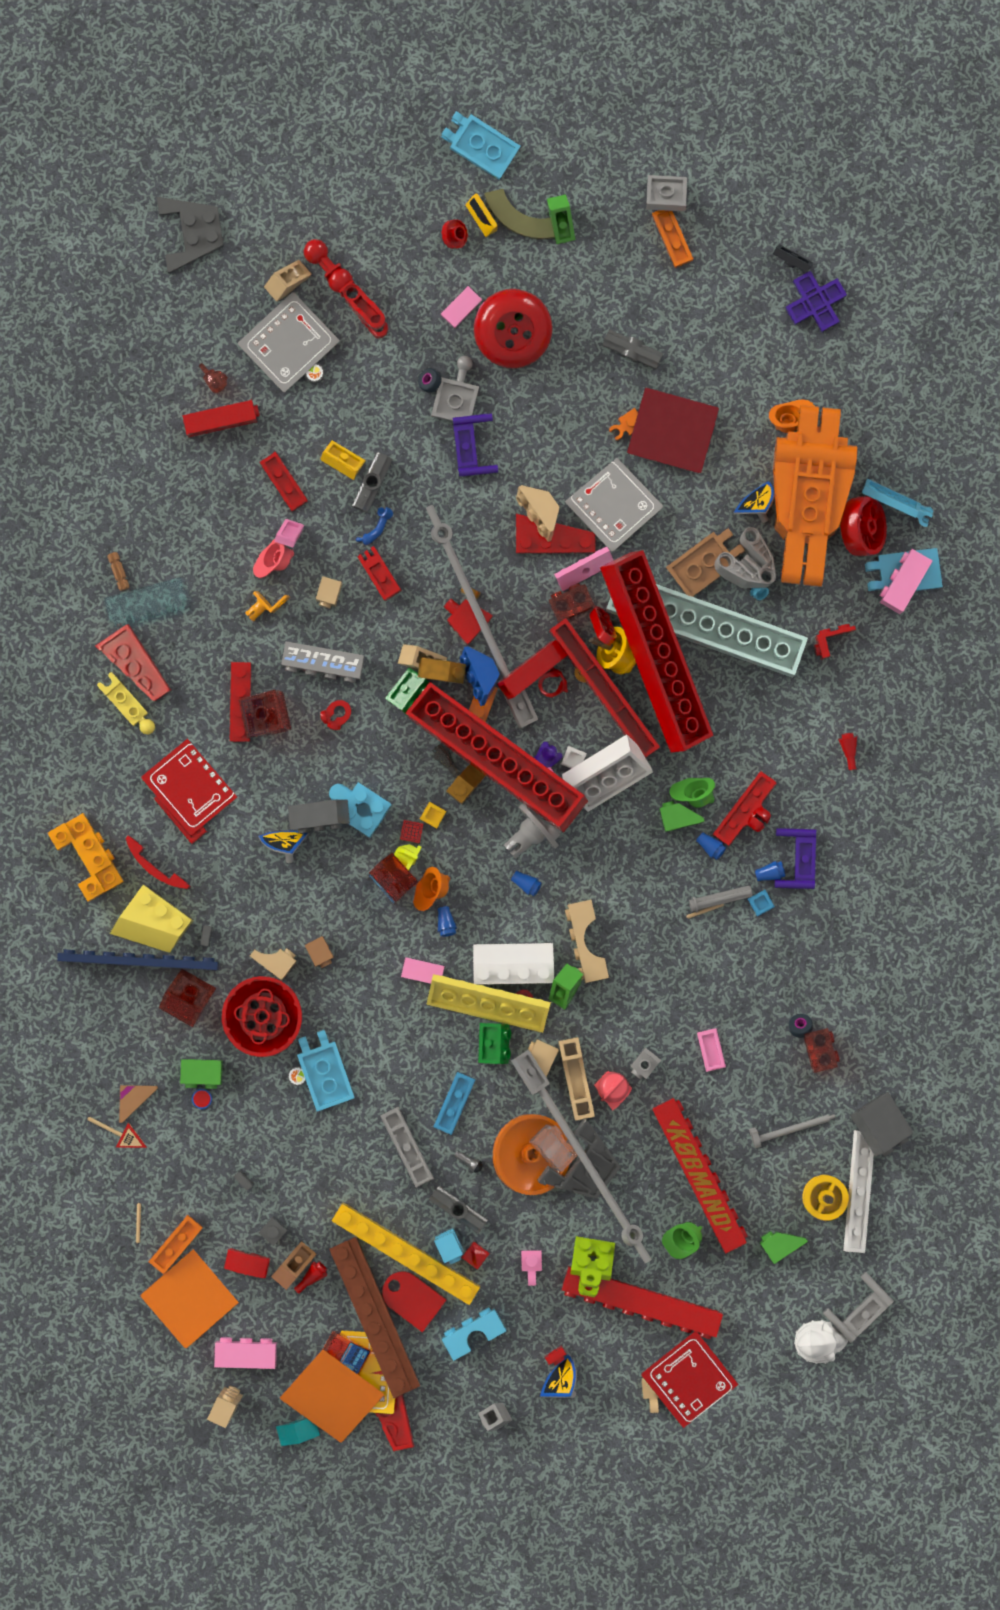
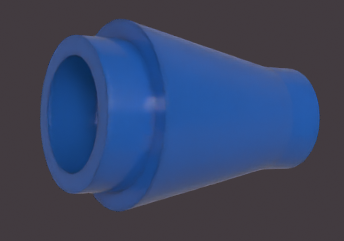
M704 832L696 840L711 859L718 860L726 850L723 842Z
M774 861L755 870L757 881L781 880L782 877H786L782 861Z
M516 871L511 879L528 896H535L542 886L538 878Z
M449 907L438 908V933H440L441 937L455 935L457 926Z

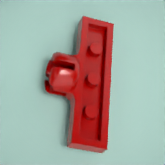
M760 771L713 835L730 847L744 827L748 826L754 831L760 832L765 826L757 818L759 817L765 823L769 822L771 818L770 812L763 808L762 804L777 785V782Z

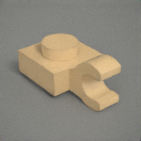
M641 1378L643 1399L649 1398L650 1412L658 1413L657 1398L659 1397L644 1378Z

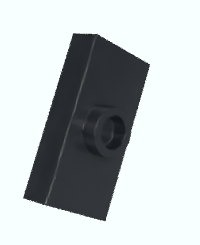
M778 244L773 252V255L784 260L787 266L791 268L797 267L808 273L813 264L810 260Z

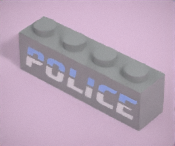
M286 641L281 665L286 667L285 671L297 673V669L304 670L306 675L316 676L317 673L325 674L324 678L336 680V676L343 677L345 682L356 683V680H361L365 657L364 655Z

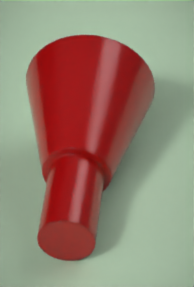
M853 733L841 734L842 738L838 740L847 758L848 770L856 769L855 756L858 736H854Z
M313 1261L303 1280L294 1287L295 1291L300 1294L307 1286L327 1277V1268L324 1264Z

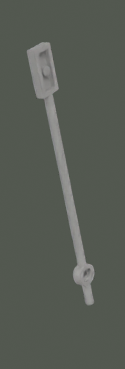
M433 505L428 506L426 510L434 525L431 537L436 543L443 545L503 678H505L510 672L449 541L452 538V529L449 525L441 523ZM438 531L443 532V537H439ZM525 690L509 700L504 695L519 728L538 720Z
M529 1049L511 1060L531 1094L533 1095L538 1092L623 1227L622 1240L628 1246H634L644 1263L649 1262L652 1259L641 1243L643 1239L642 1230L637 1225H630L545 1089L550 1084Z

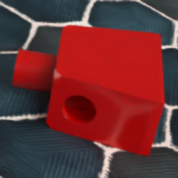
M450 598L444 605V608L452 614L447 622L468 646L480 633L481 628L468 600L465 599L459 605ZM481 609L485 617V620L488 623L493 616L485 610Z

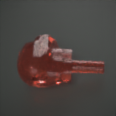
M203 363L199 365L205 373L203 379L213 393H219L227 386L226 381L228 377L225 373L215 371L214 369L209 371Z

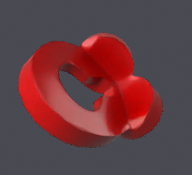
M334 701L326 710L320 712L321 720L330 729L340 730L341 726L350 718L351 707L346 701ZM337 706L344 707L345 715L331 721L330 718L334 715V709Z

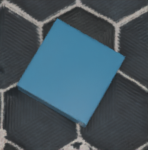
M766 890L748 898L756 916L775 907Z

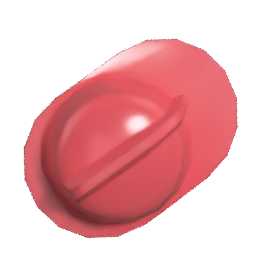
M274 539L260 553L253 567L254 575L258 578H263L273 570H285L294 556L293 550L289 549L286 545L274 542Z
M609 1071L594 1085L602 1098L601 1101L607 1102L612 1111L625 1100L632 1090V1087L629 1086L627 1079L623 1075Z

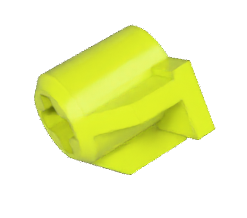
M410 844L399 846L392 857L395 870L406 876L412 865L416 863L422 847L418 845L416 848Z

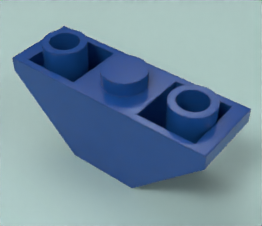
M467 646L464 647L460 656V663L466 664V676L468 682L473 687L474 697L478 699L480 706H484L496 687L500 674L492 658Z

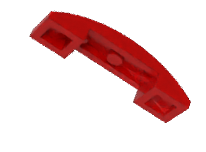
M128 835L125 838L134 858L149 874L168 885L190 889L191 886L174 873L169 879L142 857L141 853L145 848Z

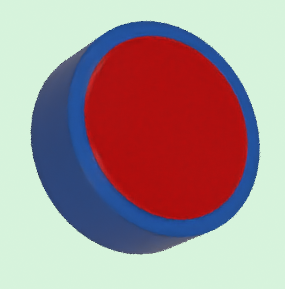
M198 1089L192 1095V1103L199 1109H205L212 1103V1095L206 1089Z

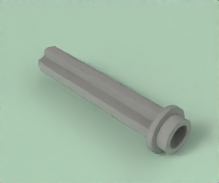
M744 886L699 898L692 897L689 900L690 909L697 913L700 909L752 897V889L750 886Z

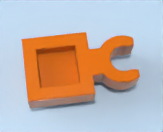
M635 408L618 419L621 423L620 425L610 427L609 432L618 430L620 433L615 437L616 441L623 437L624 432H627L629 436L632 434L638 415Z

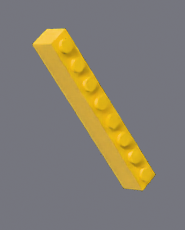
M344 1202L332 1219V1222L470 1305L480 1289V1285Z

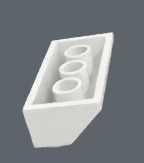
M625 735L562 774V778L585 795L588 802L584 809L589 812L653 773V770L639 746L628 735Z
M553 943L473 945L474 984L553 983Z

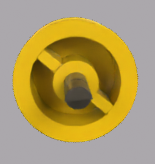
M614 627L617 638L611 646L601 642L597 636L589 639V642L598 646L597 661L602 668L611 669L619 675L632 671L636 661L623 628Z
M819 1175L812 1178L805 1185L802 1199L806 1210L817 1219L828 1221L836 1219L844 1213L848 1205L849 1196L845 1185L840 1180L830 1175Z

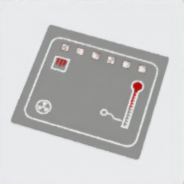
M292 292L238 342V345L283 392H286L339 342V339Z
M618 458L565 501L610 551L618 548L663 508V505Z

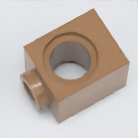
M323 936L305 945L315 967L320 965L321 968H324L332 963L331 959L334 956Z

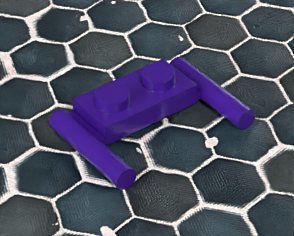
M492 413L453 417L459 477L498 473V465L478 467L473 423L493 421Z
M776 828V836L796 837L795 881L775 880L774 887L815 889L816 829Z

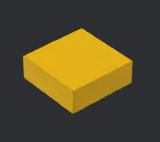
M429 802L420 820L437 829L447 811Z

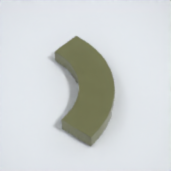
M504 189L484 193L486 202L493 215L510 231L531 239L555 238L551 218H532L520 213L511 205Z

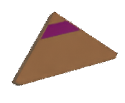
M120 1085L119 1123H123L158 1089V1086Z

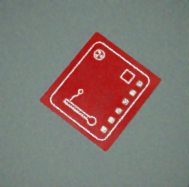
M188 739L141 777L189 835H193L237 798L235 793Z
M694 1331L641 1374L683 1428L739 1385L697 1331Z

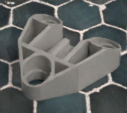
M748 527L740 536V543L747 555L741 561H738L730 553L723 552L715 560V570L724 579L741 588H766L771 586L776 579L773 555L759 531L753 527ZM746 533H751L754 538L753 542L746 539ZM721 558H725L728 561V567L721 565ZM761 574L771 577V581H764Z

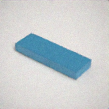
M457 1072L433 1126L434 1128L452 1135L475 1079Z

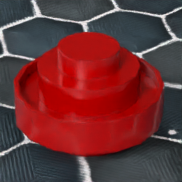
M458 219L448 220L443 225L441 233L444 244L451 249L462 248L468 238L465 224Z

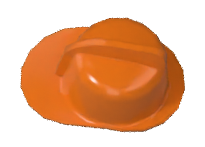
M803 399L775 405L769 412V419L775 425L776 430L783 433H788V431L795 432L798 427L800 405H815Z
M429 867L416 885L413 900L415 908L419 911L428 910L435 900L445 897L449 889L450 877L440 873L436 867Z

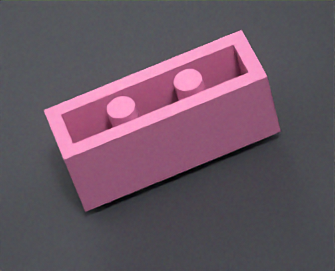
M911 549L909 553L904 552L899 561L902 565L899 570L895 568L889 578L892 582L889 587L885 585L879 595L882 597L880 603L898 614L905 610L932 563L931 559L914 549Z
M221 1337L220 1341L215 1342L214 1367L275 1369L277 1342H272L273 1339L261 1338L260 1342H252V1338H240V1341H232L230 1337Z

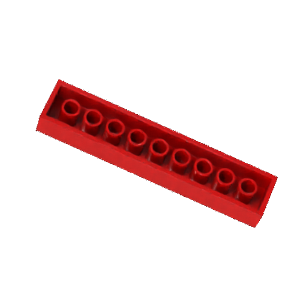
M644 550L628 553L601 566L600 570L670 753L686 751L714 736Z
M431 682L407 710L406 715L410 720L563 833L587 804L588 800L584 794Z

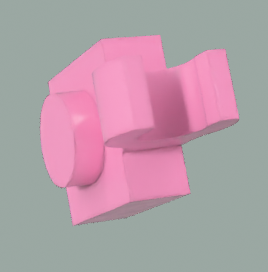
M541 1250L521 1251L522 1271H528V1286H535L536 1271H542Z

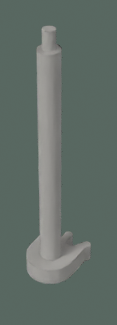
M825 1115L760 1136L755 1127L749 1129L756 1149L761 1147V1142L829 1122L835 1118V1115Z

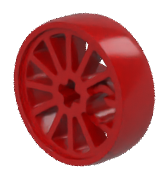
M869 496L849 499L846 502L840 522L841 535L846 549L852 555L860 557L878 554L885 544L887 534L886 517L882 505L878 500Z

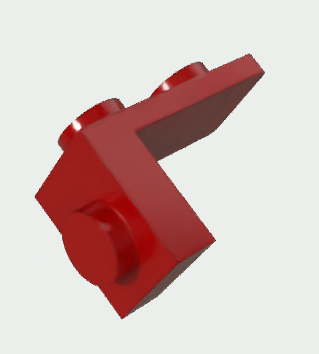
M844 624L838 626V630L831 631L830 628L819 631V635L815 636L817 644L814 645L816 656H820L821 660L829 658L830 653L826 638L854 632L856 627Z

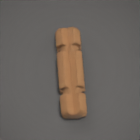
M117 552L110 553L107 557L109 563L112 564L111 568L116 581H118V588L120 591L129 588V583L125 579L126 575L122 563L119 562V555Z

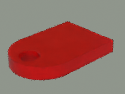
M399 1271L390 1275L382 1289L383 1299L387 1306L421 1332L425 1330L447 1300L418 1277L406 1271ZM397 1280L400 1283V1289L398 1291H391L389 1289L390 1281Z

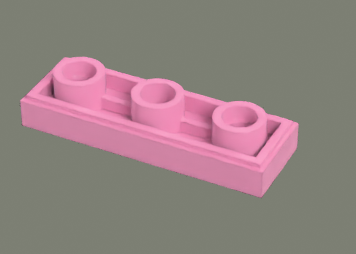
M605 547L554 575L561 590L564 591L600 572V567L613 561L608 547Z

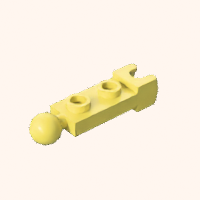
M110 672L108 676L112 681L111 685L106 687L102 683H98L99 689L133 726L139 723L140 731L143 734L149 735L155 730L154 722L144 718L148 712L119 679Z

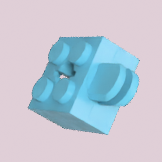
M359 782L353 791L343 784H335L329 791L331 800H348L349 825L369 838L372 837L392 807L391 803Z

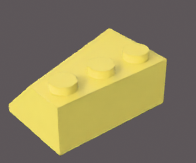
M143 885L120 915L110 934L170 953L193 920L150 888Z

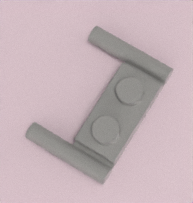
M864 1272L861 1278L874 1292L848 1315L843 1322L829 1308L823 1312L825 1317L850 1343L894 1302L867 1272Z

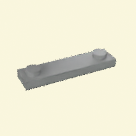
M399 1107L380 1115L415 1187L417 1188L434 1179Z

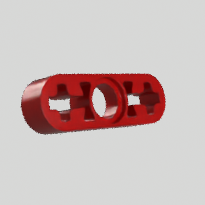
M595 606L589 614L595 633L601 642L611 646L617 635L610 616L604 609Z

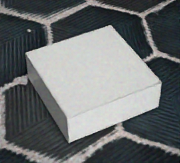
M568 746L561 765L572 769L584 761L587 753Z

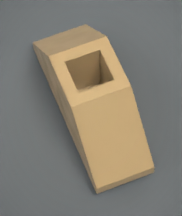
M523 485L519 486L516 496L518 504L525 508L530 521H534L537 525L539 534L542 537L544 536L548 542L551 541L558 517L559 505L547 491Z

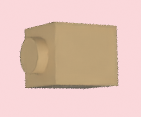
M322 576L316 596V601L320 602L319 606L328 609L331 606L336 607L342 587L341 581Z

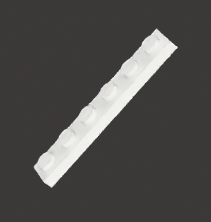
M854 1130L849 1201L847 1205L843 1251L865 1253L874 1154L858 1130Z

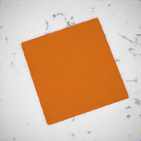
M194 1249L141 1294V1298L184 1348H188L239 1303Z
M322 1350L284 1392L280 1399L333 1438L343 1442L379 1402L384 1393L325 1350Z

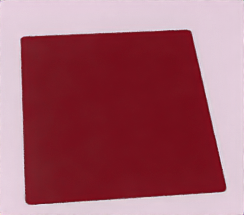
M645 388L627 453L701 473L719 408Z

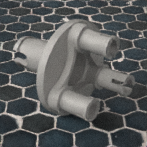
M524 803L521 804L518 808L527 819L521 823L520 830L508 842H505V848L510 850L519 843L510 852L514 858L519 857L530 846L540 844L544 839L556 849L559 845L555 840L562 831L547 820H543L539 814Z

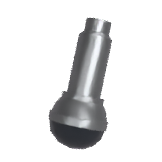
M456 1151L454 1156L459 1161L468 1165L472 1172L478 1173L482 1170L483 1164L479 1159H472L462 1152Z

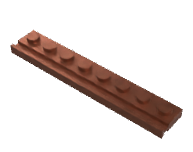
M354 1237L330 1248L329 1250L393 1398L420 1387L421 1385L357 1238Z

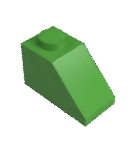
M566 194L548 198V210L556 244L575 240L571 210Z
M674 801L663 803V807L659 808L665 832L704 822L702 816L680 803L674 804Z
M566 964L553 980L549 1000L564 1010L568 1007L581 984L583 974L578 968Z
M769 1231L761 1237L762 1241L759 1243L775 1264L808 1241L801 1236L777 1231L772 1233V1231Z

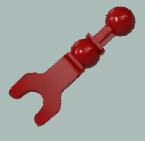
M317 239L308 241L303 250L305 259L312 264H319L326 272L324 276L330 288L334 292L340 293L342 298H345L346 303L375 338L385 337L389 328L382 311L354 283L349 271L343 269L340 263L334 265L328 258V247L323 241ZM351 292L358 293L355 298L351 299L348 297ZM383 327V330L381 332L375 331Z

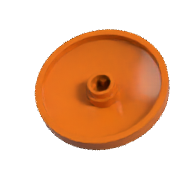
M538 1114L518 1116L509 1121L496 1137L493 1147L495 1171L508 1188L518 1193L538 1195L550 1191L554 1186L540 1184L537 1180L546 1167L550 1166L565 1176L570 1165V1142L558 1123L546 1116Z

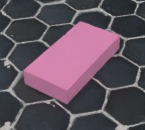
M468 286L441 313V316L456 328L482 302V299Z
M285 519L276 534L274 542L294 547L303 531L304 525Z
M405 958L401 977L431 984L433 974L443 976L445 966Z
M717 1029L698 1032L697 1036L706 1072L725 1068Z

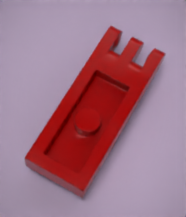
M373 546L371 547V551L374 553L373 556L366 550L364 553L368 558L367 560H364L361 554L357 557L383 600L387 601L402 590L377 549Z

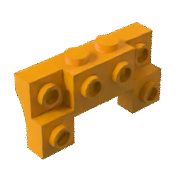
M84 813L48 832L57 850H61L72 843L89 871L91 877L78 884L87 902L124 882L112 862L115 859L109 849L105 850L102 845L105 842L100 832L95 833Z

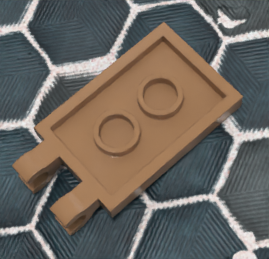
M729 528L718 536L712 532L666 567L686 595L694 597L720 577L715 570L714 564L721 553L727 552L736 558L745 551L741 544L730 552L723 545V542L733 536ZM725 558L720 559V563L722 566H729L728 561Z

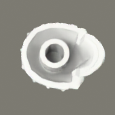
M812 1320L809 1323H803L798 1331H796L794 1344L798 1355L807 1362L826 1364L829 1361L835 1360V1354L847 1345L848 1340L835 1326L832 1327L831 1322Z

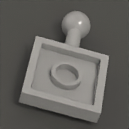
M461 356L457 360L459 372L456 381L442 378L437 390L431 417L453 422V417L473 415L479 386L464 383L466 373L473 365L470 357Z

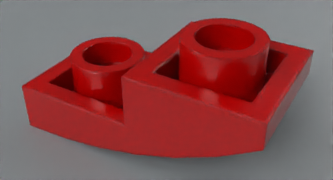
M231 1248L228 1249L224 1269L249 1276L266 1278L270 1258L255 1253L248 1254Z

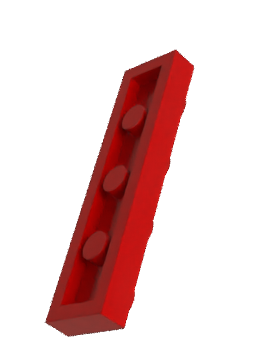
M231 662L230 742H250L241 700L251 699V662Z

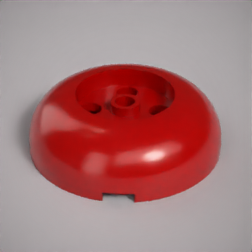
M505 289L488 297L478 309L474 321V337L479 350L489 361L504 368H522L534 363L545 353L552 338V319L547 307L537 296L520 289ZM521 313L523 315L522 320L516 321L514 319L515 314ZM498 322L505 324L503 330L497 329ZM516 327L518 329L517 333L513 334L510 332L511 328ZM525 331H530L531 337L525 339L523 337V333ZM509 339L514 342V345L510 348L505 345V342Z
M252 977L239 983L228 994L222 1009V1025L228 1039L237 1049L251 1056L267 1057L282 1052L296 1039L302 1024V1009L296 994L284 982L271 977ZM252 1001L259 1003L257 1009L251 1008L250 1004ZM272 1004H277L279 1007L275 1013L270 1010ZM265 1013L267 1018L261 1020L259 1015ZM250 1020L256 1024L254 1029L247 1027V1023ZM268 1024L275 1025L274 1032L267 1030Z

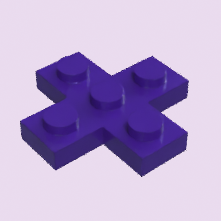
M811 271L793 280V284L802 298L786 306L785 309L794 325L812 316L820 331L824 332L840 322L831 307L832 304L847 296L838 278L822 287L818 285Z

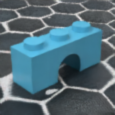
M454 1228L435 1236L434 1242L444 1263L449 1261V1264H453L461 1260L464 1249Z
M488 1307L479 1312L480 1317L474 1320L470 1317L461 1323L462 1327L456 1330L452 1327L444 1332L445 1336L442 1337V1341L453 1361L471 1351L467 1342V1337L471 1332H483L488 1341L506 1332V1328L495 1308L490 1310Z

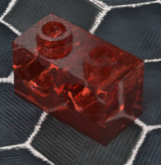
M580 583L569 587L570 591L563 594L562 591L551 595V599L548 602L557 623H560L565 618L570 619L594 608L595 605L585 584L580 585ZM581 593L585 596V601L578 603L574 600V596ZM559 601H563L567 604V609L559 611L556 608V604Z
M823 1028L804 1034V1041L813 1073L838 1067L837 1062H840L837 1050H833L832 1043H835L832 1031H828V1028ZM818 1034L823 1035L825 1038V1042L821 1046H817L814 1042ZM822 1054H827L830 1058L827 1065H822L819 1061Z

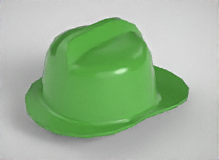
M687 778L674 783L669 793L675 800L687 801L691 806L700 808L714 802L713 790L715 782L711 778Z
M691 1222L678 1224L666 1231L662 1238V1244L672 1257L676 1259L686 1258L699 1249L702 1241V1226L697 1227Z

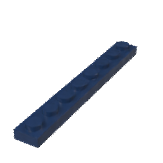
M63 949V953H58L57 961L219 970V962H215V958L203 957V961H195V957L183 956V960H175V956L163 955V959H155L154 954H143V958H137L135 953H123V957L115 956V952H103L102 956L95 955V951L83 950V954H75V950Z

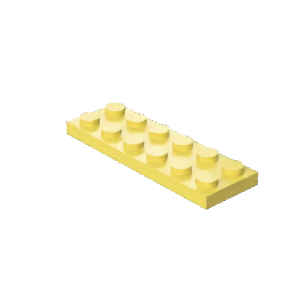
M435 974L432 977L427 1005L542 1033L551 1003Z

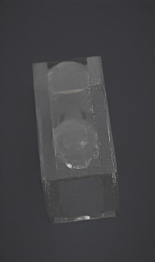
M545 1125L529 1142L554 1170L562 1172L578 1155L568 1140L565 1141L561 1136L563 1133L557 1126Z

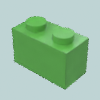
M181 1059L180 1084H185V1088H197V1084H205V1088L217 1089V1085H222L223 1060Z

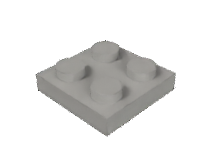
M648 175L646 209L686 211L687 177Z

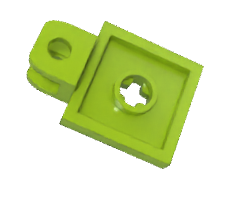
M576 1236L570 1274L580 1276L578 1287L580 1295L595 1297L598 1294L601 1279L610 1281L615 1243ZM589 1256H595L598 1259H595V1261H591V1258ZM585 1287H592V1290L588 1291Z

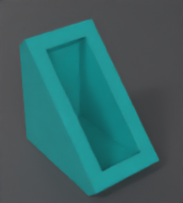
M307 1418L276 1426L281 1446L300 1444L320 1436L318 1426Z

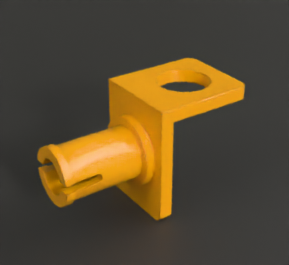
M254 591L253 594L257 598V602L245 613L247 616H250L249 618L252 621H255L265 610H268L270 613L277 611L290 596L284 595L272 607L259 591Z

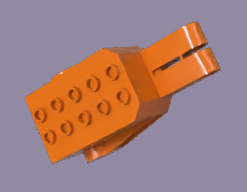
M800 405L797 432L788 431L785 438L777 437L773 462L776 503L774 529L782 539H785L781 582L800 584L802 567H805L803 585L822 587L827 540L834 535L841 522L855 475L857 446L848 445V438L838 437L841 409L822 407L820 427H818L819 407ZM807 545L806 559L803 562L804 546Z

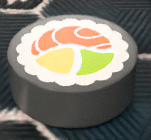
M318 363L305 373L306 379L311 383L321 382L325 375L323 367Z
M294 1066L289 1070L287 1078L292 1085L301 1086L306 1082L301 1066Z

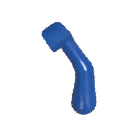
M382 507L378 508L377 513L380 519L376 528L370 533L364 534L363 538L357 537L356 541L369 545L383 532L387 520L393 516V511L388 507L385 509Z

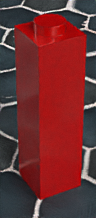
M249 400L182 416L186 434L189 438L257 423V417L260 416L258 405H254L253 401Z
M553 640L499 681L497 686L508 700L512 699L564 659L567 654L559 643Z

